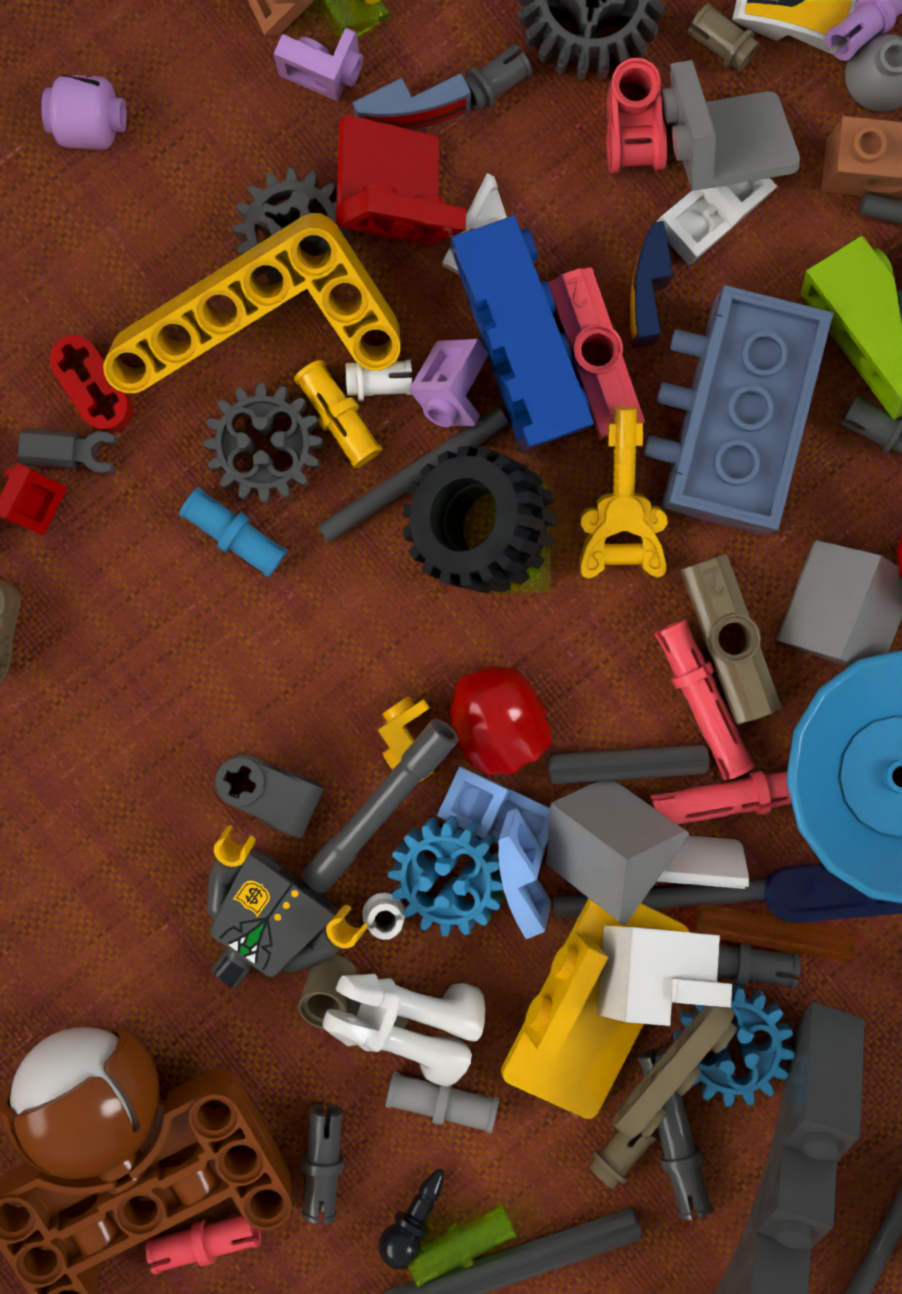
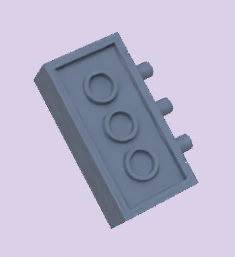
M724 285L713 300L704 336L679 329L674 331L670 349L699 358L691 389L662 382L658 391L657 403L685 410L678 441L675 442L649 435L644 446L643 455L645 457L672 463L661 504L663 510L764 536L779 530L833 312Z

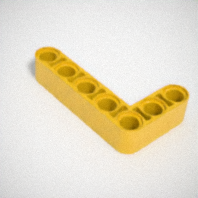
M310 213L295 220L121 331L114 338L103 364L104 375L108 383L118 391L134 394L143 391L305 289L314 298L354 360L363 368L381 371L389 368L396 362L400 354V327L395 314L338 226L330 217L321 213ZM318 235L329 243L330 249L320 256H312L301 248L300 241L304 237ZM262 265H270L282 274L283 279L279 283L266 285L255 277L253 271ZM349 283L358 288L360 295L353 301L342 302L332 295L331 290L338 284ZM214 295L227 296L235 303L236 309L229 313H220L210 306L208 299ZM169 324L183 326L189 332L190 338L184 341L173 340L166 335L163 327ZM381 330L386 332L390 339L381 346H371L366 344L361 337L367 331ZM122 353L136 354L143 360L145 367L139 369L130 368L121 361L119 355Z

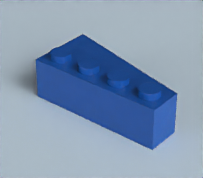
M513 215L451 237L450 249L483 345L489 354L488 359L520 452L523 453L580 433L592 426L594 422L591 417L590 404L582 385H579L572 367L574 360L570 345L565 334L559 332L552 314L556 312L552 292L546 280L540 282L533 261L538 260V254L529 228L520 230L517 219Z

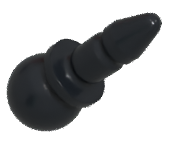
M436 1169L422 1182L419 1187V1194L414 1196L407 1209L408 1214L397 1211L394 1216L395 1224L388 1226L382 1232L378 1241V1251L382 1261L387 1266L393 1269H406L412 1266L419 1258L421 1238L427 1237L430 1232L423 1222L430 1215L434 1207V1201H437L441 1195L444 1181L442 1169Z

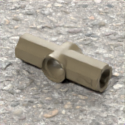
M724 554L680 570L703 633V648L708 656L712 658L735 724L756 720L782 709L760 648V631L755 622L749 617L728 555ZM728 623L738 627L743 636L741 648L732 655L722 650L718 639L721 629Z

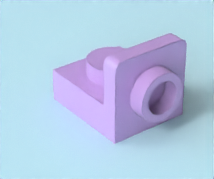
M345 28L333 56L329 54V51L322 44L313 39L301 37L298 41L282 34L274 51V58L280 77L335 101L339 100L345 85L352 87L355 84L363 64V55L359 53L357 32Z
M479 339L436 341L409 388L410 393L423 408L425 416L434 424L450 427L475 426L480 415L470 403L466 394L474 384L476 376L489 355Z

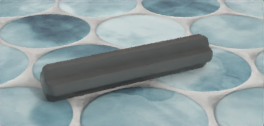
M701 744L552 754L548 759L549 778L554 784L706 774L709 771L710 765L708 749Z

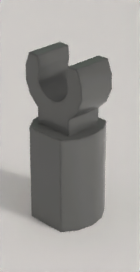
M22 428L19 436L18 458L22 465L76 470L80 464H85L89 469L98 474L110 475L116 473V466L110 463L98 462L96 452L100 446L105 444L118 445L119 439L108 432H95L86 439H82L80 433Z

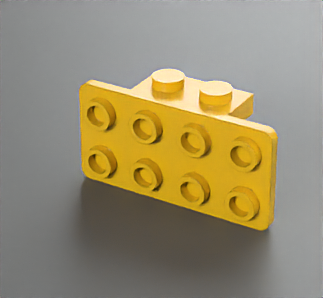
M588 898L567 941L557 952L551 966V972L539 995L530 1004L525 1022L501 1067V1074L508 1084L585 1119L594 1118L599 1113L644 1025L597 1015L600 973L609 958L602 951L604 925L689 932L688 928L680 921L643 903L639 905L627 924L623 925Z

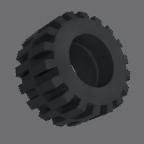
M472 446L458 447L457 454L447 450L437 456L439 465L434 466L427 463L420 471L424 476L420 484L412 482L408 493L414 495L412 504H404L403 517L410 519V526L403 528L404 538L415 543L409 550L414 561L424 563L422 570L429 576L440 579V582L480 593H489L490 590L501 593L511 590L510 582L521 585L530 579L527 569L529 567L540 569L545 562L540 553L544 546L551 549L555 538L547 535L548 526L556 525V513L546 509V506L554 501L550 491L540 487L544 481L539 475L527 469L528 466L480 446L479 450ZM491 492L497 510L495 525L488 538L482 544L470 550L464 538L465 516L471 505L478 498Z

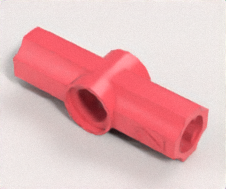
M592 267L578 268L549 281L548 285L555 302L556 315L562 333L565 334L574 360L572 367L587 395L592 413L591 417L599 440L608 438V422H614L615 407L617 406L637 407V421H642L644 425L645 419L622 356V340L612 327ZM588 343H600L609 352L610 360L602 366L591 365L582 356L581 348Z

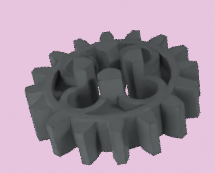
M264 383L257 384L256 395L253 397H249L239 387L236 389L238 403L231 406L228 402L220 400L217 404L225 414L221 420L207 419L206 424L216 432V438L203 441V447L208 451L217 452V457L213 458L207 465L212 472L226 471L220 481V484L228 490L239 483L238 497L245 501L249 500L254 490L258 491L260 500L264 504H270L272 491L278 490L288 500L292 498L289 487L291 483L295 481L305 488L309 485L306 476L303 474L305 468H320L321 463L310 454L311 450L324 447V441L321 437L310 435L309 433L319 426L318 419L315 415L302 419L301 415L307 407L305 400L300 397L291 404H288L289 392L283 386L279 387L274 397L269 396ZM283 415L291 418L292 425L287 432L274 433V421L276 418ZM245 416L252 418V425L263 437L268 438L272 435L271 442L282 455L292 456L293 464L291 468L284 472L277 471L275 469V462L266 452L262 450L256 452L257 446L245 433L236 432L235 425L238 419ZM243 455H253V468L246 473L238 472L236 467L237 460Z

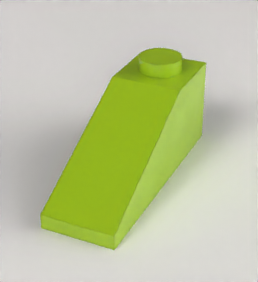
M860 236L806 270L800 294L810 307L833 312L829 333L893 420L902 416V322L892 265L887 256L878 248L872 249L865 238Z

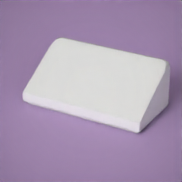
M689 835L657 881L745 889V887H749V875L743 845L736 839Z

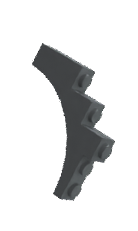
M812 1002L792 1028L793 1036H791L790 1045L795 1052V1057L788 1059L787 1072L789 1076L784 1083L779 1115L768 1159L743 1234L714 1294H808L811 1249L834 1226L837 1162L860 1137L865 1019Z

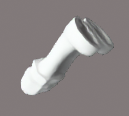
M376 974L341 976L336 986V991L352 1000L360 1002L361 1005L357 1016L339 1010L328 1009L323 1020V1028L347 1046L358 1045L365 1051L379 1052L380 1050L388 1051L420 1063L425 1078L435 1084L448 1087L456 1083L466 1073L471 1064L472 1054L468 1046L456 1037L474 1042L478 1041L482 1035L485 1023L484 995L478 987L466 983L454 984L450 986L441 999L419 994L395 985L391 978L378 979ZM397 1016L444 1030L456 1037L441 1034L432 1037L394 1026Z

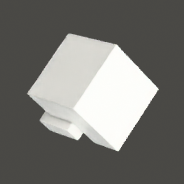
M604 925L602 951L609 958L600 973L597 1015L629 1023L670 1026L672 1002L731 1008L732 984L717 982L720 935Z

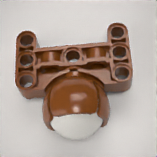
M106 1025L97 1028L73 1027L43 1039L23 1059L12 1084L0 1100L1 1125L13 1149L26 1162V1164L8 1170L0 1177V1250L28 1294H96L99 1281L97 1264L230 1197L234 1200L244 1219L257 1229L271 1230L285 1223L291 1214L292 1174L290 1168L237 1077L225 1069L213 1068L206 1070L198 1077L168 1091L166 1100L160 1099L158 1072L150 1052L135 1034L121 1025L116 1028ZM210 1100H220L227 1105L217 1109L210 1108L204 1103ZM237 1145H246L252 1149L246 1152H237L231 1148ZM265 1189L276 1191V1193L271 1195H262L258 1192ZM136 1196H147V1197L151 1198L152 1200H149V1201H139V1200L135 1199L134 1197H136ZM8 1202H17L25 1207H14ZM38 1246H43V1247H47V1248H49V1249H51V1250H42V1249H39V1248H37V1247H38Z

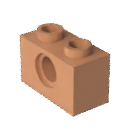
M842 116L826 139L821 192L859 196L868 193L902 200V122Z

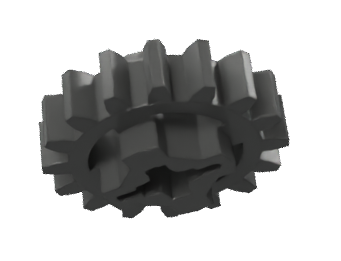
M288 168L286 181L279 183L271 172L267 173L266 182L268 188L262 191L251 184L248 187V191L253 199V203L251 205L246 203L237 204L236 210L246 223L233 225V233L237 239L246 240V242L237 247L239 255H242L259 244L258 230L269 238L300 217L315 213L316 205L336 224L337 202L333 203L337 196L336 188L330 183L319 190L317 174L312 171L304 182L298 181L294 168ZM290 198L289 200H287V201H285V202H283V203H280V204H278V205H276V206H272V205H274L275 203H277V202H279V201H281V200ZM339 228L345 239L353 236V230ZM310 235L300 241L301 248L310 255L320 256L330 249L329 243L318 235ZM262 265L253 271L256 278L268 271L269 285L279 283L283 279L282 274L270 265Z

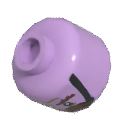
M62 74L54 81L52 87L44 89L41 106L43 126L47 133H53L56 142L62 147L107 150L112 145L116 132L125 131L127 120L124 98H116L114 88L106 78L101 76Z

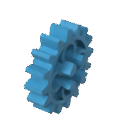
M450 815L443 828H440L434 817L429 818L422 826V831L413 827L404 837L406 843H400L392 854V857L398 863H395L390 869L388 877L401 881L392 893L393 899L406 898L409 904L403 914L406 918L417 912L422 915L421 929L424 931L435 922L440 924L442 936L448 937L454 925H458L460 931L464 935H468L475 926V921L482 926L488 924L494 914L492 909L499 910L506 897L500 891L503 890L500 872L497 871L499 869L498 853L492 854L489 850L495 837L492 834L481 840L476 837L477 823L474 821L465 830L458 829L456 816ZM423 850L432 851L436 857H433L431 861L428 860ZM462 854H468L473 857L475 861L467 863L458 877H451L436 898L425 894L424 891L427 892L440 875L445 876L452 870ZM469 892L473 895L475 901H466L462 896Z
M734 985L731 1008L735 1011V1015L731 1022L737 1027L735 1033L740 1041L739 1049L745 1065L750 1068V1071L743 1078L733 1076L735 1066L727 1045L719 1053L713 1052L711 1058L702 1059L697 1065L701 1069V1073L693 1085L700 1081L703 1082L701 1092L705 1100L709 1101L718 1091L722 1093L725 1107H731L735 1095L742 1094L748 1106L754 1105L753 1091L760 1088L771 1097L774 1091L769 1080L773 1076L784 1080L788 1078L789 1074L780 1061L781 1059H793L795 1052L791 1045L781 1041L793 1036V1032L788 1023H776L783 1015L777 1003L769 1005L765 1009L763 1008L766 1000L763 991L757 989L750 998H746L742 985ZM696 1005L697 1010L694 1014L685 1010L680 1011L679 1018L685 1027L704 1005ZM683 1030L673 1031V1040H675ZM758 1030L767 1031L769 1037L765 1043L757 1045L752 1041L755 1036L754 1032Z

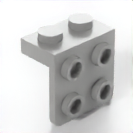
M693 60L670 64V88L662 89L661 92L662 111L665 123L672 124L674 154L677 161H683L691 191L789 175L798 171L800 155L781 101L776 93L766 91L706 102Z

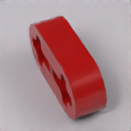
M69 335L61 338L51 350L50 366L76 409L90 426L101 432L115 433L122 430L131 420L133 404L128 393L118 391L108 383L104 375L103 364L105 358L93 343L82 336ZM73 350L78 351L81 355L89 353V356L83 361L84 366L91 375L86 381L73 369L65 370L71 363L68 354ZM97 388L109 399L118 398L119 400L113 406L116 415L110 420L102 414L97 416L94 414L100 408L99 402L92 393Z

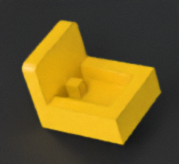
M407 696L382 713L388 723L378 729V732L389 746V749L383 752L382 755L392 770L401 761L403 753L414 741L404 725L430 708L425 698L414 704L410 696Z

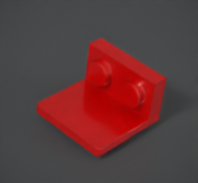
M346 115L339 120L336 225L338 228L430 246L466 230V208L445 204V199L438 196L439 138L437 136L351 115Z

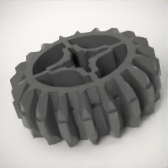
M517 0L520 5L524 6L518 12V22L520 26L529 27L525 34L527 45L535 46L541 44L538 52V59L541 63L549 61L554 56L557 57L556 72L559 75L567 71L568 65L576 66V75L579 81L586 78L588 68H595L596 74L603 80L608 77L610 63L617 68L622 62L630 59L629 56L642 58L647 50L645 42H652L657 37L659 27L656 22L662 19L665 9L664 3L659 0H594L595 8L591 22H588L586 0ZM551 13L556 14V19L567 21L573 25L577 36L561 27ZM619 22L628 23L613 35L595 39V34L604 27H618Z

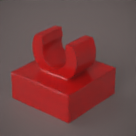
M16 463L14 468H7L4 473L9 479L0 495V516L44 536L68 487Z

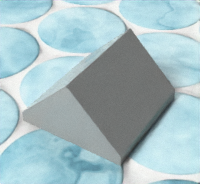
M814 540L775 641L848 668L859 659L888 653L902 618V579L899 575V567L881 555Z
M597 781L551 803L546 865L617 921L626 925L690 833L616 781Z

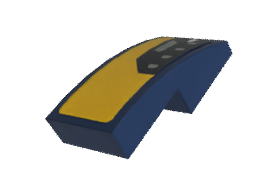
M664 221L652 223L639 251L634 268L629 308L632 348L654 345L661 334L654 290L665 289L673 276Z

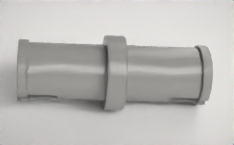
M394 1072L385 1107H394L433 1117L432 1123L443 1126L445 1120L484 1130L486 1133L492 1134L499 1098H491L452 1088V1085L446 1087Z

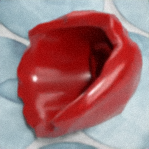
M490 665L482 667L476 672L465 674L456 682L449 711L452 726L458 735V745L466 761L489 776L498 773L504 775L514 774L524 765L537 761L551 745L550 727L545 718V708L530 682L516 669Z

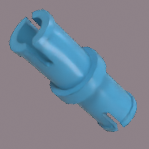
M197 487L188 497L178 515L186 518L217 540V548L224 553L231 550L261 571L265 577L269 578L286 555L288 549L281 547L249 524L250 518L242 512L238 515L234 514L203 492V489Z

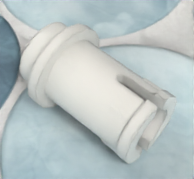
M410 359L396 361L389 368L381 371L368 370L361 367L357 362L345 363L347 396H358V401H364V396L382 394L412 395L409 391L412 385ZM390 377H408V378H390Z
M386 892L377 893L371 896L364 904L362 911L363 922L368 924L367 929L376 938L382 940L392 939L402 929L405 919L403 914L405 908L400 899H393L392 894ZM386 910L394 914L393 918L387 923H379L375 920V916L381 911Z

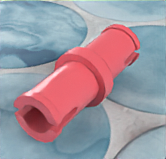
M242 1215L209 1223L207 1219L193 1222L191 1229L157 1238H149L146 1242L147 1263L150 1264L156 1261V1264H152L150 1267L154 1275L196 1262L200 1266L214 1264L218 1256L248 1248L260 1247L261 1230L251 1226Z

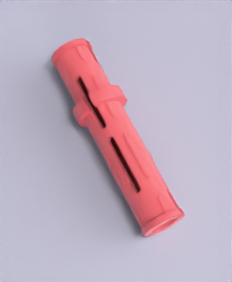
M686 618L656 631L654 635L664 651L674 674V677L671 678L675 689L681 688L685 699H687L702 735L716 760L723 780L736 778L752 770L756 765L746 749L726 703L716 686L717 684L712 676L715 669L711 661H705L693 638Z
M755 771L749 773V778L694 787L671 793L649 795L650 806L677 825L744 812L756 811L758 815L769 814L771 808L792 804L786 782L787 771L765 775L762 771Z

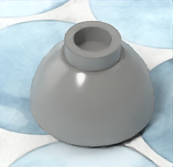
M889 33L876 35L847 61L845 68L846 85L851 96L861 106L877 112H888L902 107V36Z

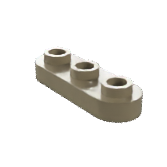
M704 1005L625 1099L615 1114L612 1125L630 1140L639 1133L645 1138L650 1136L663 1120L666 1110L662 1107L673 1093L676 1092L682 1096L695 1083L701 1073V1069L697 1065L710 1049L717 1054L729 1043L737 1029L731 1023L735 1011L730 1007Z

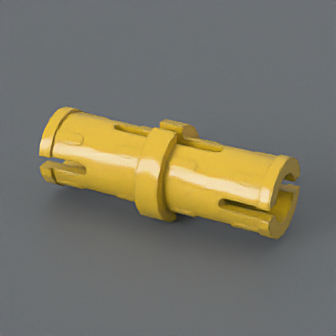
M323 360L314 361L300 370L294 377V381L300 386L319 414L318 422L322 430H330L351 461L353 468H360L376 458L383 451V448L377 443L357 414L359 405L354 398H347L325 367L326 364Z

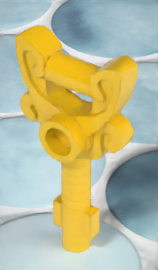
M617 406L615 407L614 422H608V446L615 447L614 492L602 495L597 500V508L588 507L580 514V525L589 535L584 542L580 555L579 572L582 577L590 579L605 569V565H641L646 572L658 578L666 573V560L662 545L655 533L664 530L668 524L667 515L660 506H651L649 498L644 494L635 493V447L643 446V422L637 421V407ZM621 531H627L641 537V543L605 544V540L607 537Z

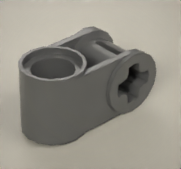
M247 754L234 756L223 763L215 777L216 791L227 804L258 817L259 820L277 830L298 838L303 837L325 790V787L293 771L278 768ZM245 766L251 770L249 779L256 783L255 789L247 787L240 794L233 790L235 781L229 778L228 775L229 771L237 773Z

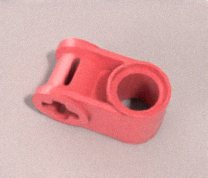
M627 59L617 66L607 91L608 125L606 150L609 173H618L621 167L653 165L655 170H664L667 160V135L662 111L660 74L653 63L646 59ZM628 82L637 83L644 89L646 98L639 101L629 100L621 93L620 86Z

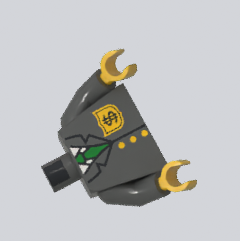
M227 825L214 845L216 857L208 879L207 913L214 921L209 933L226 946L211 968V971L217 978L231 987L238 988L253 966L270 978H273L280 970L295 974L327 961L342 948H350L355 945L367 930L368 924L365 922L360 928L351 927L345 920V916L352 909L349 905H344L336 913L339 906L321 893L312 890L303 880L256 847L251 851L256 842L254 836L250 835L245 845L235 843L230 837L233 826Z

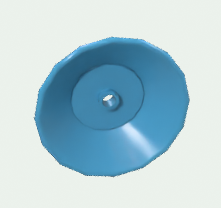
M902 650L859 659L818 689L793 731L786 782L797 828L826 870L872 899L902 903V785L900 787L897 786L892 779L893 771L898 766L902 768Z

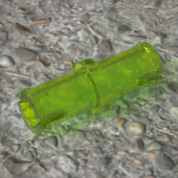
M501 1204L496 1209L460 1227L457 1222L446 1227L448 1233L421 1247L417 1257L408 1263L407 1266L416 1285L420 1288L424 1286V1283L460 1265H463L465 1269L475 1264V1257L509 1239L516 1238L517 1234L504 1206Z

